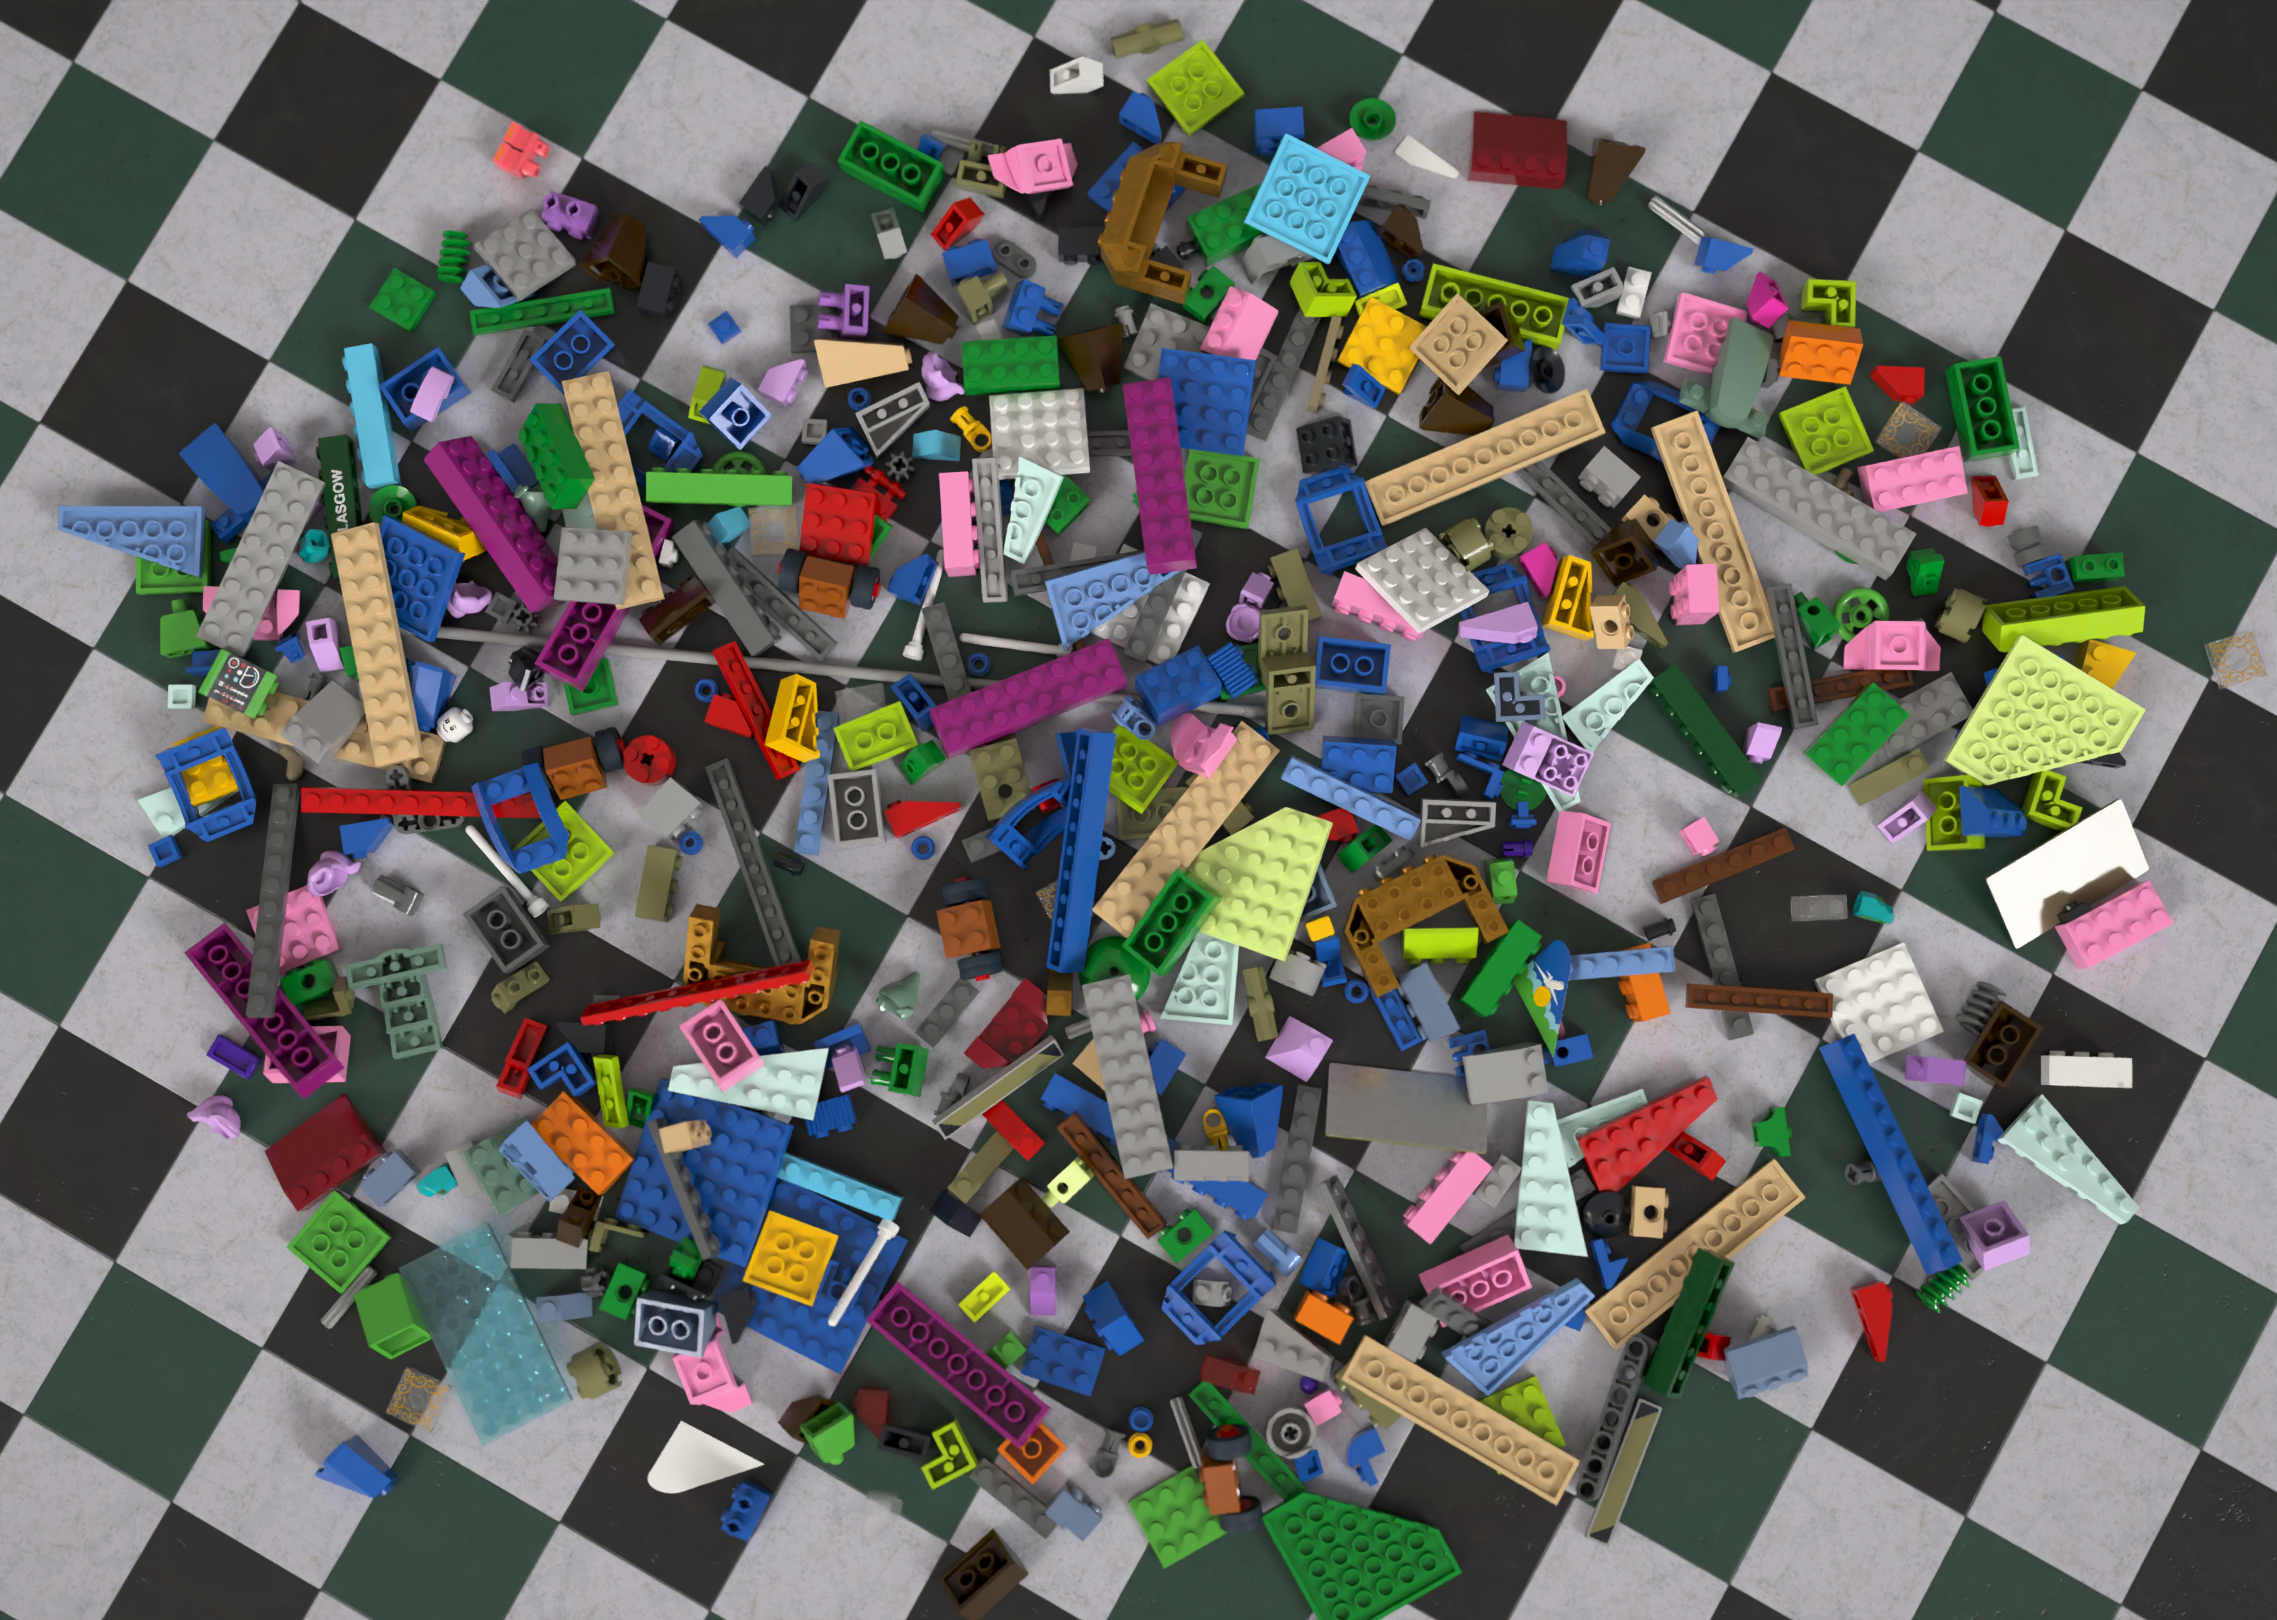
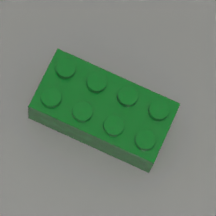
M861 120L837 160L841 171L921 213L926 209L945 175L943 163Z
M1261 183L1187 216L1185 227L1191 239L1195 242L1205 267L1249 248L1254 238L1265 234L1243 223Z
M1057 336L962 342L966 396L1060 389Z
M2001 356L1956 363L1947 369L1945 373L1964 463L2008 456L2020 449Z
M535 403L518 433L519 440L523 444L527 458L531 462L536 479L542 487L544 497L547 499L550 508L577 509L595 477L574 435L562 404Z
M1869 682L1803 753L1838 785L1843 786L1910 714L1874 682Z
M1176 868L1122 947L1158 976L1169 974L1223 896L1187 868Z
M1520 920L1512 921L1507 927L1509 932L1500 937L1456 1000L1479 1017L1492 1016L1500 1005L1497 1000L1500 996L1508 994L1514 985L1511 980L1514 976L1522 974L1528 965L1525 960L1528 956H1534L1542 945L1539 942L1542 936Z

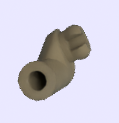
M1842 468L1833 486L1854 497V493L1847 486L1853 472L1847 468Z
M285 745L279 754L288 761L286 777L291 781H296L303 773L304 760L290 746Z

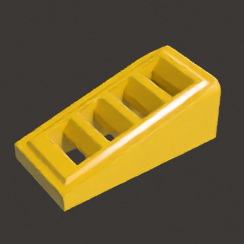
M1329 916L1303 924L1304 931L1312 941H1317L1334 934Z

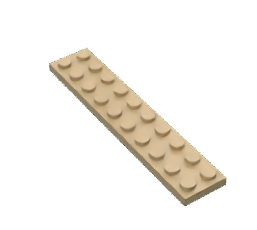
M606 371L562 381L574 435L595 477V480L588 489L596 527L598 530L628 531L632 533L624 605H615L616 609L619 610L665 599L610 372Z
M1584 389L1364 483L1383 527L1605 434V430L1588 389Z
M1698 411L1652 427L1651 431L1684 521L1693 528L1692 533L1698 538L1697 556L1700 564L1716 563L1720 611L1718 614L1732 652L1735 653L1775 638L1767 599Z
M373 522L333 533L331 537L375 766L381 768L424 757L379 524Z
M274 692L273 695L268 693L264 700L268 705L263 715L257 714L254 719L209 698L202 722L294 746L279 734L292 717L309 701ZM366 717L334 756L338 759L387 771L390 767L397 765L393 764L381 768L375 766ZM419 730L424 757L397 764L406 766L409 769L411 778L434 784L446 741L439 735ZM396 769V773L394 774L403 776V773H398V770Z
M1243 721L1233 731L1237 741L1210 778L1198 775L1092 909L1095 914L1126 938L1129 937L1176 868L1189 867L1280 752L1278 748Z
M1772 1158L1588 1306L1585 1313L1613 1349H1619L1628 1339L1634 1337L1674 1304L1675 1300L1679 1297L1683 1287V1280L1688 1275L1692 1265V1258L1698 1248L1713 1250L1730 1259L1806 1197L1778 1162Z
M1366 1335L1363 1336L1340 1378L1555 1505L1558 1504L1580 1463L1576 1458Z

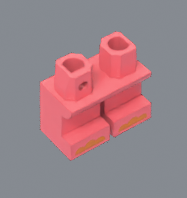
M512 121L503 139L505 143H501L493 162L498 169L524 179L525 176L537 178L541 167L533 162L536 155L544 159L547 158L551 148L540 139L537 133H531Z

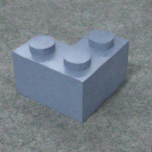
M1519 672L1494 673L1496 722L1546 720L1545 695L1521 696Z
M1065 1482L1046 1504L1045 1514L1063 1530L1067 1527L1083 1542L1103 1519V1515L1100 1513L1102 1509L1093 1500L1088 1502L1082 1496L1083 1491L1074 1483L1070 1486Z

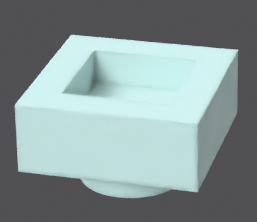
M168 685V709L195 710L196 686Z
M1956 1093L1949 1116L1975 1124L1983 1101L1962 1093Z

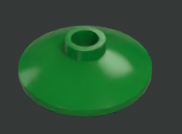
M1368 98L1358 102L1352 108L1349 123L1350 127L1360 138L1377 141L1386 138L1392 133L1396 125V114L1387 102L1381 99Z
M389 485L379 489L373 495L369 504V514L371 520L378 523L380 527L384 515H390L402 521L403 512L417 507V503L412 493L406 488L398 485ZM394 507H399L397 514L392 513Z

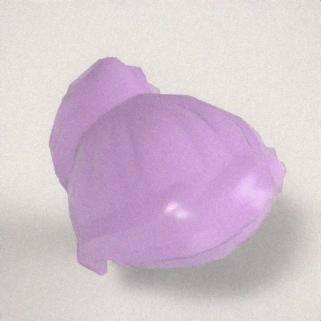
M928 352L923 358L921 369L926 384L927 396L933 400L943 401L957 393L964 394V386L956 383L955 377L958 372L952 370L946 359L939 358L935 352Z
M473 581L460 584L455 582L446 609L455 618L463 617L466 613H477L490 604L492 593L485 587L477 586Z
M1249 603L1235 605L1225 624L1227 633L1235 640L1251 643L1259 638V611L1262 610Z
M325 851L321 854L320 861L315 863L309 871L308 891L313 896L320 897L330 894L339 888H344L348 874L358 872L361 863L359 861L353 862L340 851Z
M224 1095L211 1096L203 1100L193 1111L187 1113L188 1118L193 1122L203 1121L212 1127L211 1133L213 1134L219 1133L226 1139H234L239 1136L241 1121L238 1113L233 1108V1101L230 1097Z

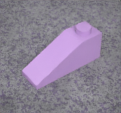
M1525 602L1459 622L1458 634L1460 638L1510 644L1526 643L1537 636L1538 626L1529 603Z

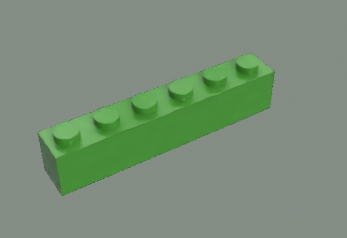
M652 468V472H646V501L648 503L792 506V476H787L785 471H773V475H763V471L751 470L749 475L739 474V470H725V474H715L713 469H701V473H691V469L677 468L676 473L667 472V468Z

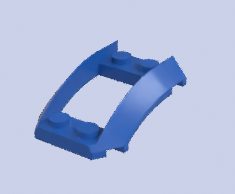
M1654 381L1632 382L1610 425L1614 433L1618 434L1623 446L1634 448L1663 462L1655 439L1635 432L1653 395L1673 402L1690 412L1697 410L1680 403V392ZM1698 411L1711 446L1720 425L1714 423L1704 413Z
M630 388L618 403L625 435L642 414L681 442L663 468H667V472L676 473L677 468H686L692 471L702 457L694 434L660 412ZM632 464L636 482L646 488V473Z
M1342 466L1300 480L1295 502L1308 542L1321 573L1333 576V571L1357 564L1388 548L1371 505L1363 477H1358L1353 473L1352 469ZM1352 490L1366 534L1324 547L1309 504Z
M1509 563L1472 573L1489 590L1488 595L1513 588L1518 604L1529 603L1538 626L1537 636L1526 643L1493 642L1485 645L1483 640L1469 639L1481 671L1492 674L1493 669L1536 656L1538 659L1549 652L1550 646L1547 644L1543 628L1536 613L1526 575L1523 576L1518 573L1516 568ZM1472 605L1461 611L1463 621L1475 618Z
M226 727L217 728L215 731L175 747H170L155 755L165 771L164 774L179 804L186 829L193 831L199 835L198 837L209 842L254 823L255 794ZM224 754L239 788L242 801L201 817L198 807H194L191 804L182 771Z
M540 763L522 766L520 769L481 783L477 782L471 786L482 820L502 860L519 874L565 859L568 850L567 843L570 833L567 832L557 812L547 783L543 779ZM531 792L538 812L551 837L511 851L497 822L492 805Z
M1065 777L1026 795L1000 818L986 835V838L1026 871L1028 868L1026 863L1034 854L1038 856L1056 836L1065 830L1071 779ZM1051 797H1054L1064 807L1040 821L1024 837L1013 828L1032 808Z
M1226 1230L1167 1286L1165 1299L1163 1300L1162 1310L1195 1345L1206 1344L1209 1341H1219L1244 1314L1277 1284L1272 1271L1268 1272L1235 1239L1237 1234ZM1217 1257L1249 1291L1213 1325L1181 1290L1213 1258Z

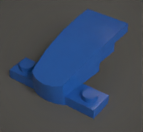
M214 423L184 448L179 455L205 485L230 507L210 524L218 537L224 543H227L249 524L273 471L261 480L253 466L246 461L237 446L230 441L221 427Z

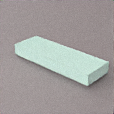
M2026 407L2012 408L2020 449L2008 455L2013 480L2037 477L2039 473Z

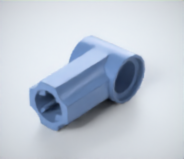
M1267 1228L1253 1243L1286 1278L1303 1260L1288 1245L1285 1246Z

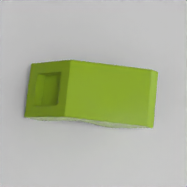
M706 365L702 366L692 395L688 418L710 424L699 411L724 385L726 371Z

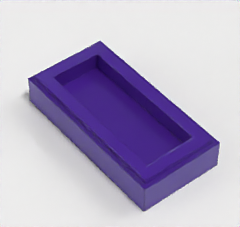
M222 1034L217 1035L206 1056L246 1079L252 1077L262 1060V1057Z

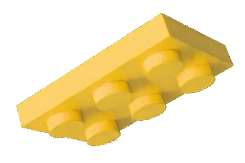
M215 726L174 743V747L221 727ZM224 754L182 771L190 801L194 807L239 790Z

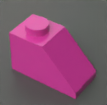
M1760 271L1756 275L1746 306L1750 313L1749 318L1755 324L1759 325L1761 323L1769 329L1788 309V305L1777 281Z
M1546 542L1520 556L1518 559V563L1541 601L1550 595L1558 563L1556 560L1558 556L1552 546L1548 547Z

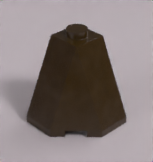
M1594 138L1585 195L1587 199H1591V204L1604 205L1605 201L1612 202L1645 154L1646 148L1644 146H1631L1625 142Z
M628 211L614 216L587 253L580 267L597 281L604 283L607 280L620 283L619 287L627 290L642 286L645 274L646 226L634 214Z
M915 274L900 297L901 299L896 305L895 310L889 316L883 331L889 334L943 345L948 337L952 339L959 328L956 326L959 316L918 274Z
M1122 322L1057 338L1060 347L1088 391L1097 389L1098 393L1111 391L1112 385L1120 383L1123 341Z
M1440 377L1436 379L1429 391L1428 407L1423 406L1419 414V428L1422 430L1475 436L1485 430H1489L1495 420L1493 406L1472 388L1467 386L1458 395Z

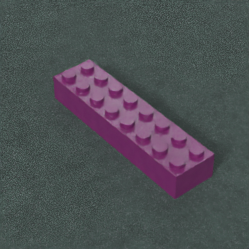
M1171 378L1123 384L1145 557L1149 575L1197 568Z
M472 436L438 442L423 460L529 611L535 613L563 605L566 601L554 599L558 557L535 527L531 518L525 513Z
M642 505L655 561L657 562L661 555L664 539H670L675 526L672 519ZM570 601L536 660L535 665L540 671L583 692L631 607L617 610L615 604Z
M1108 638L930 709V717L946 756L950 759L1126 688L1128 681Z
M225 922L184 952L303 1099L345 1068L278 986L274 1018H249L246 1016L253 955Z
M899 1282L894 1285L866 1320L1020 1449L1052 1410V1408Z

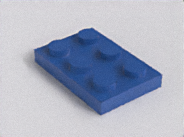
M1036 1325L1021 1374L1091 1397L1106 1348Z

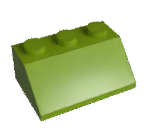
M1970 775L1923 779L1924 793L1938 808L1925 821L1927 851L1986 849L1985 837L1962 835L1960 786L1982 788V783L1973 779Z
M1478 928L1403 929L1400 931L1401 959H1407V964H1421V959H1431V964L1446 963V959H1455V963H1470V958H1476Z

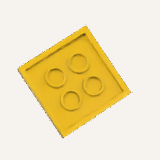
M1370 297L1337 362L1348 368H1351L1352 364L1360 365L1384 387L1400 394L1419 358L1409 347L1427 327Z
M769 1210L743 1281L813 1306L839 1235Z

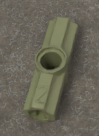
M1178 19L1157 25L1145 23L1136 27L1132 32L1111 37L1114 55L1118 59L1139 52L1141 54L1154 53L1161 46L1182 41L1183 33Z
M1263 966L1242 970L1248 994L1246 996L1250 1016L1253 1017L1258 1042L1277 1038L1278 1033L1273 1012H1275L1271 993L1267 988Z

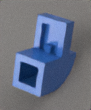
M1374 1425L1357 1432L1350 1439L1346 1448V1459L1349 1467L1351 1468L1359 1464L1360 1467L1356 1468L1362 1482L1367 1481L1369 1487L1379 1482L1368 1459L1386 1452Z

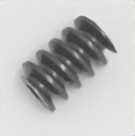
M1981 981L1976 984L1979 990L1974 989L1971 991L1973 998L1969 997L1966 999L1968 1006L1961 1007L1963 1014H1957L1955 1017L1964 1029L1976 1036L1980 1034L1977 1028H1984L1985 1026L1982 1022L1983 1019L1989 1020L1990 1018L1988 1011L1994 1012L1996 1009L1993 1003L1999 1004L2001 1001L1998 996L2007 997L2006 993L1998 987Z

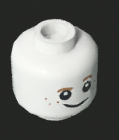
M452 707L437 719V733L446 742L457 743L473 731V717L466 709L461 710L460 708Z

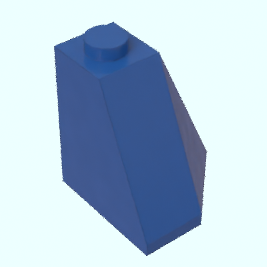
M1581 229L1554 247L1550 271L1585 278L1599 274L1606 263L1610 243L1609 237L1605 233Z
M853 427L832 429L796 469L806 484H824L869 467L874 462L871 456H867L866 452L869 450L867 442Z
M405 659L418 728L430 732L431 728L436 729L437 719L445 713L457 676L443 668L420 661L415 663L413 660Z
M1266 1082L1255 1083V1087L1240 1089V1086L1230 1087L1214 1095L1215 1101L1237 1145H1243V1150H1248L1252 1158L1264 1157L1267 1152L1275 1148L1283 1085Z
M358 1435L343 1441L323 1461L322 1465L324 1468H319L315 1473L319 1479L373 1499L381 1494L383 1496L387 1495L395 1487L393 1481L398 1477Z

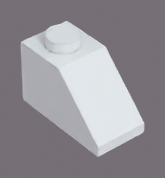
M1082 56L1050 70L1051 93H1088L1102 87L1103 63Z

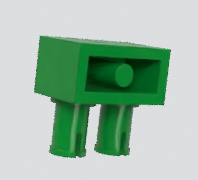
M897 1043L896 1048L878 1045L876 1051L885 1053V1055L875 1053L876 1061L893 1063L892 1072L874 1069L871 1075L881 1078H871V1084L889 1087V1092L921 1097L929 1049Z

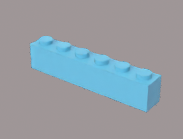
M372 343L344 348L345 356L342 357L344 369L348 371L349 379L346 380V386L352 396L350 410L356 420L353 430L356 439H359L360 448H357V454L360 462L363 463V471H361L362 482L372 491L389 485L401 486L388 402L379 388V385L384 383L379 349Z
M785 1152L777 1176L889 1221L895 1220L903 1196L789 1152Z

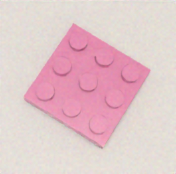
M1681 292L1678 295L1663 362L1712 376V369L1718 365L1720 345L1726 339L1728 321L1735 317L1746 322L1748 312Z
M307 885L288 893L279 976L309 964L313 960L342 950L322 896H313L308 891ZM259 905L246 910L255 934Z

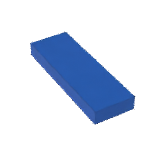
M1368 986L1400 1051L1423 1041L1397 989H1393L1375 998L1370 986Z

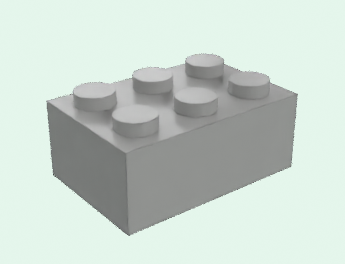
M876 769L828 775L836 847L838 849L887 843L879 772Z

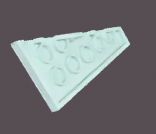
M1547 653L1516 671L1520 673L1521 696L1545 695L1546 720L1524 722L1568 741L1550 656ZM1494 684L1493 686L1486 689V691L1492 699L1493 703L1495 704ZM1522 721L1505 722L1515 738ZM1542 783L1559 813L1581 801L1578 789L1574 797Z
M1198 932L1160 1019L1232 1025L1239 945Z
M829 1048L760 1056L765 1065L725 1092H722L703 1063L673 1066L668 1091L814 1120Z
M2043 1094L2037 1096L1997 1139L2003 1145L2008 1144L2014 1148L2015 1153L2019 1156H2025L2033 1161L2035 1167L2063 1186H2069L2077 1191L2076 1195L2082 1199H2088L2096 1204L2098 1210L2120 1225L2127 1223L2140 1208Z
M1527 1101L1521 1160L1522 1170L1520 1171L1513 1243L1518 1249L1587 1256L1553 1103Z

